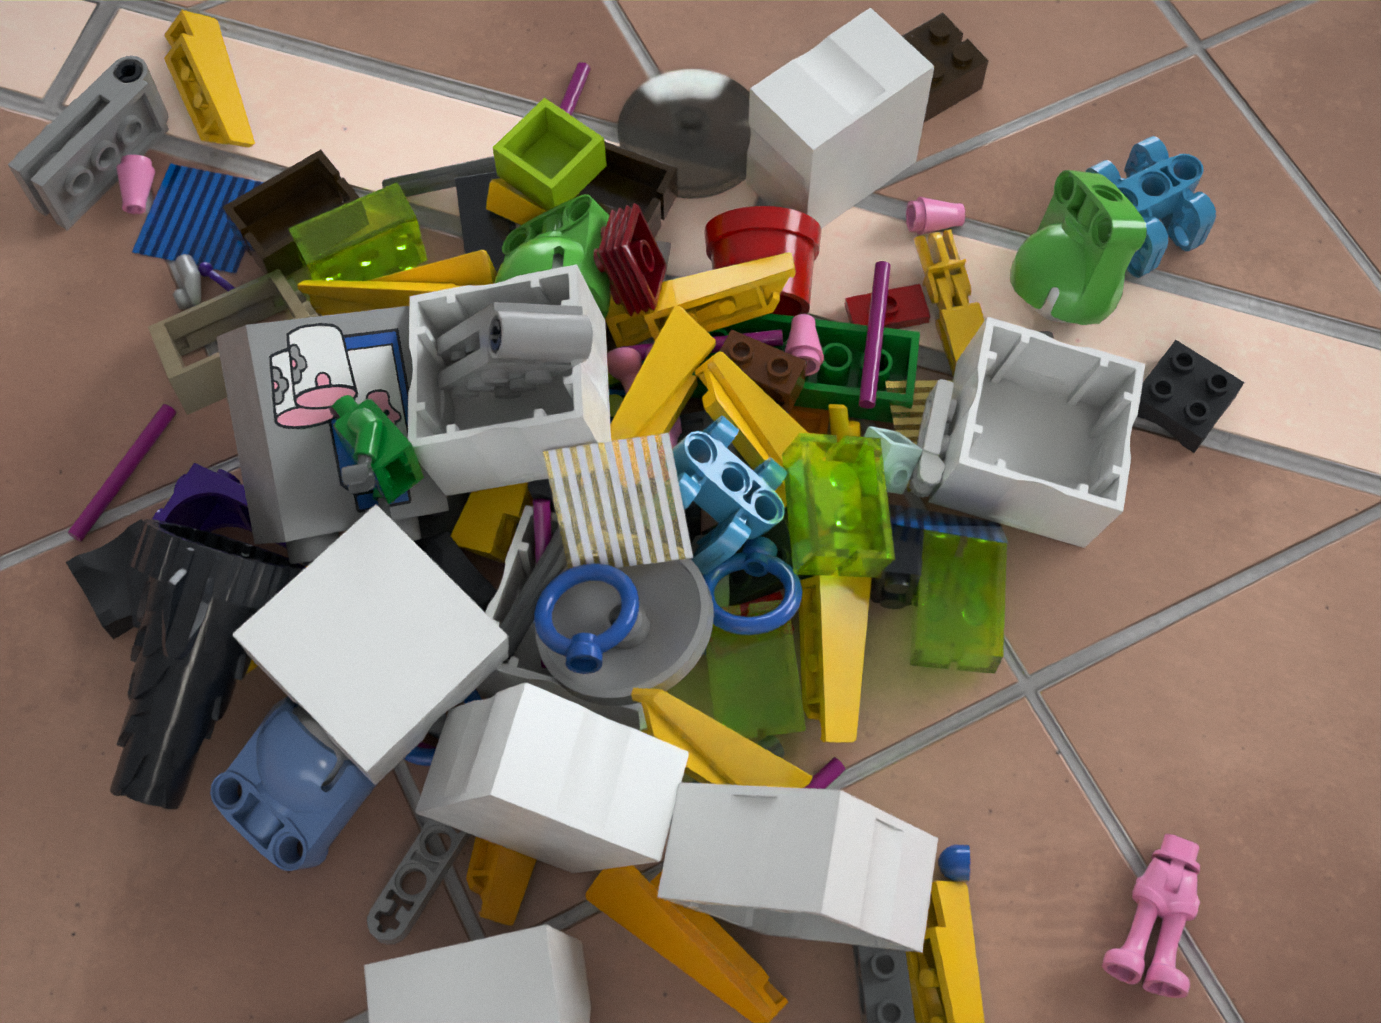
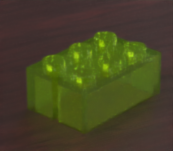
M398 182L288 228L309 280L368 281L415 268L420 263L428 260L423 240L421 239L422 236L417 217Z
M799 433L782 453L783 468L787 471L784 481L793 573L797 575L831 576L838 569V576L875 578L895 560L881 438L844 436L837 443L836 435Z
M924 529L922 573L913 600L911 666L948 669L952 661L957 662V670L996 673L1004 653L1007 537L1000 536L1003 541L1002 543L996 542L993 535H987L989 540L981 539L980 534H974L975 538L967 537L962 557H954L960 542V535H955L952 531L943 533L939 532V530L931 531Z
M782 600L751 603L746 608L747 617L767 614L776 609ZM740 605L721 607L730 614L741 615ZM791 619L775 630L756 635H741L727 632L713 624L710 639L704 650L713 719L747 739L757 738V729H762L763 737L806 731Z

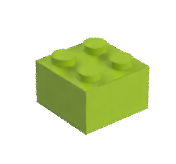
M545 97L492 147L497 176L547 211L575 198L606 167L604 137Z

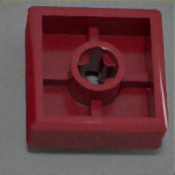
M634 203L632 208L626 205L624 210L620 207L617 212L612 209L606 226L601 228L602 239L600 246L594 249L593 256L596 267L601 273L606 272L611 282L610 291L613 301L618 306L623 305L629 316L632 317L634 312L639 315L641 310L647 313L649 308L654 311L657 306L667 264L640 207Z

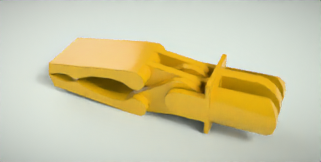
M949 229L943 232V236L939 232L930 233L928 235V243L924 235L916 236L914 243L925 275L922 285L926 286L931 303H936L939 308L940 318L935 320V325L954 377L957 360L985 320L980 303H969L968 296L971 295V284L965 268L966 259L960 260L952 231Z

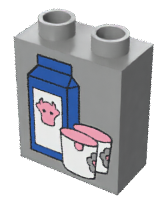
M409 306L250 324L216 337L254 543L286 542L289 564L314 561L339 538L340 531L348 530L365 515V509H371L376 504L379 506L378 501L373 500L374 488L365 492L349 494V486L344 485L342 467L357 464L346 452L333 425L337 420L330 413V408L335 401L345 395H351L358 405L366 399H372L408 439V392L413 374L412 357L409 350ZM421 464L420 467L425 478L395 499V502L390 503L391 519L413 541L422 539L418 516L449 511L447 497Z

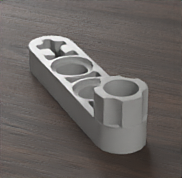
M429 818L368 914V929L380 943L386 945L397 944L409 934L471 834L460 831L457 834L452 827ZM437 833L447 834L451 838L450 849L441 856L431 855L427 851L428 840ZM413 871L422 872L427 879L425 888L416 895L406 894L402 889L404 877ZM394 894H397L404 903L413 905L410 911L401 906L395 917L400 923L396 930L388 928L385 933H381L383 926L379 922V918L383 914L390 917L398 906L394 900H391Z

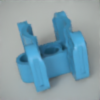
M1155 136L1148 137L1132 147L1124 168L1127 178H1121L1115 165L1108 160H1103L1087 168L1085 171L1102 174L1114 183L1135 206L1146 222L1147 232L1144 244L1134 253L1127 267L1128 272L1136 278L1150 273L1159 266L1168 246V236L1182 250L1191 251L1205 242L1216 219V210L1211 199L1201 191L1195 192L1204 172L1201 161L1190 154H1179L1169 158L1166 146Z
M724 416L717 418L702 432H691L672 448L684 510L694 501L718 522L716 528L696 542L699 547L691 560L698 567L702 575L708 574L729 559L747 539H756L777 525L785 514L784 504L775 490L785 479L787 471L772 458H768L754 470H751L727 447L737 436L739 429ZM669 478L664 482L672 521L677 517ZM657 493L652 499L660 530L665 525ZM645 506L641 511L643 525L651 530Z

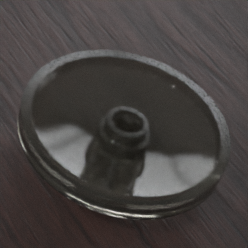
M683 69L658 75L638 87L625 102L618 120L619 147L677 167V198L697 199L724 193L746 179L747 150L751 138V130L748 124L750 92L735 80L707 70Z

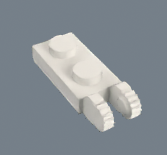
M943 379L937 381L926 398L917 446L923 451L909 482L911 492L914 493V496L917 495L918 498L928 497L933 492L935 486L939 484L944 473L945 464L941 459L944 457L949 443V435L944 434L946 423L949 424L953 418L957 400L951 399L954 383Z

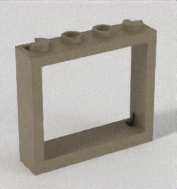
M277 269L148 327L167 377L187 415L226 398L227 393L219 352L186 367L181 356L216 341V337L244 325L254 324L285 309L289 310L293 319L318 317V314L314 312L304 294L298 290L293 277L286 280L281 271Z

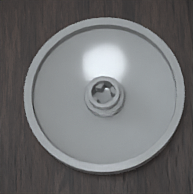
M632 538L637 565L630 566L624 539L618 540L623 567L617 569L624 572L636 586L639 596V613L629 634L618 645L603 653L602 668L599 671L591 674H579L570 671L565 665L566 657L549 649L541 641L536 631V642L542 661L561 687L575 697L590 703L606 706H623L639 703L632 701L631 692L633 688H651L667 691L693 669L701 658L710 639L714 610L711 593L700 570L690 558L686 559L685 554L677 549L679 560L672 561L669 545L661 542L665 562H657L654 542L651 539H646L651 563L643 564L639 539ZM605 543L608 564L616 568L611 543ZM595 547L591 549L593 561L596 564H601L598 549ZM584 553L579 556L580 565L586 564ZM572 562L568 564L559 574L570 568H573ZM588 581L575 585L567 590L556 602L552 613L553 625L559 634L569 639L578 633H591L598 636L609 629L616 621L621 610L620 595L613 586L600 581Z

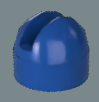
M955 844L941 852L938 865L945 877L953 881L970 880L969 845Z

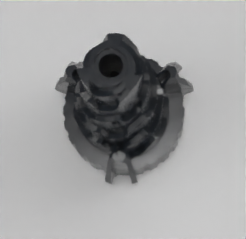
M145 519L143 521L135 549L131 552L128 561L127 582L133 627L138 628V632L131 651L130 661L135 662L127 693L130 704L116 744L119 747H123L110 787V792L114 796H126L137 802L164 809L179 808L186 794L204 739H211L216 722L222 719L230 704L237 680H242L245 677L252 660L232 634L306 567L299 563L289 564V558L264 548L209 531L160 520Z

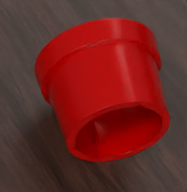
M750 206L723 212L706 224L704 228L706 254L711 260L712 270L790 252L794 259L796 274L793 278L789 277L780 293V301L771 314L787 316L808 314L811 301L813 265L819 255L822 233L821 226L814 218L789 208Z

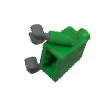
M345 395L335 401L330 408V413L337 420L333 425L344 449L357 464L342 467L343 483L349 486V494L365 492L374 488L373 500L378 501L379 507L391 518L390 503L395 502V499L425 477L411 442L372 399H366L358 405L351 395Z

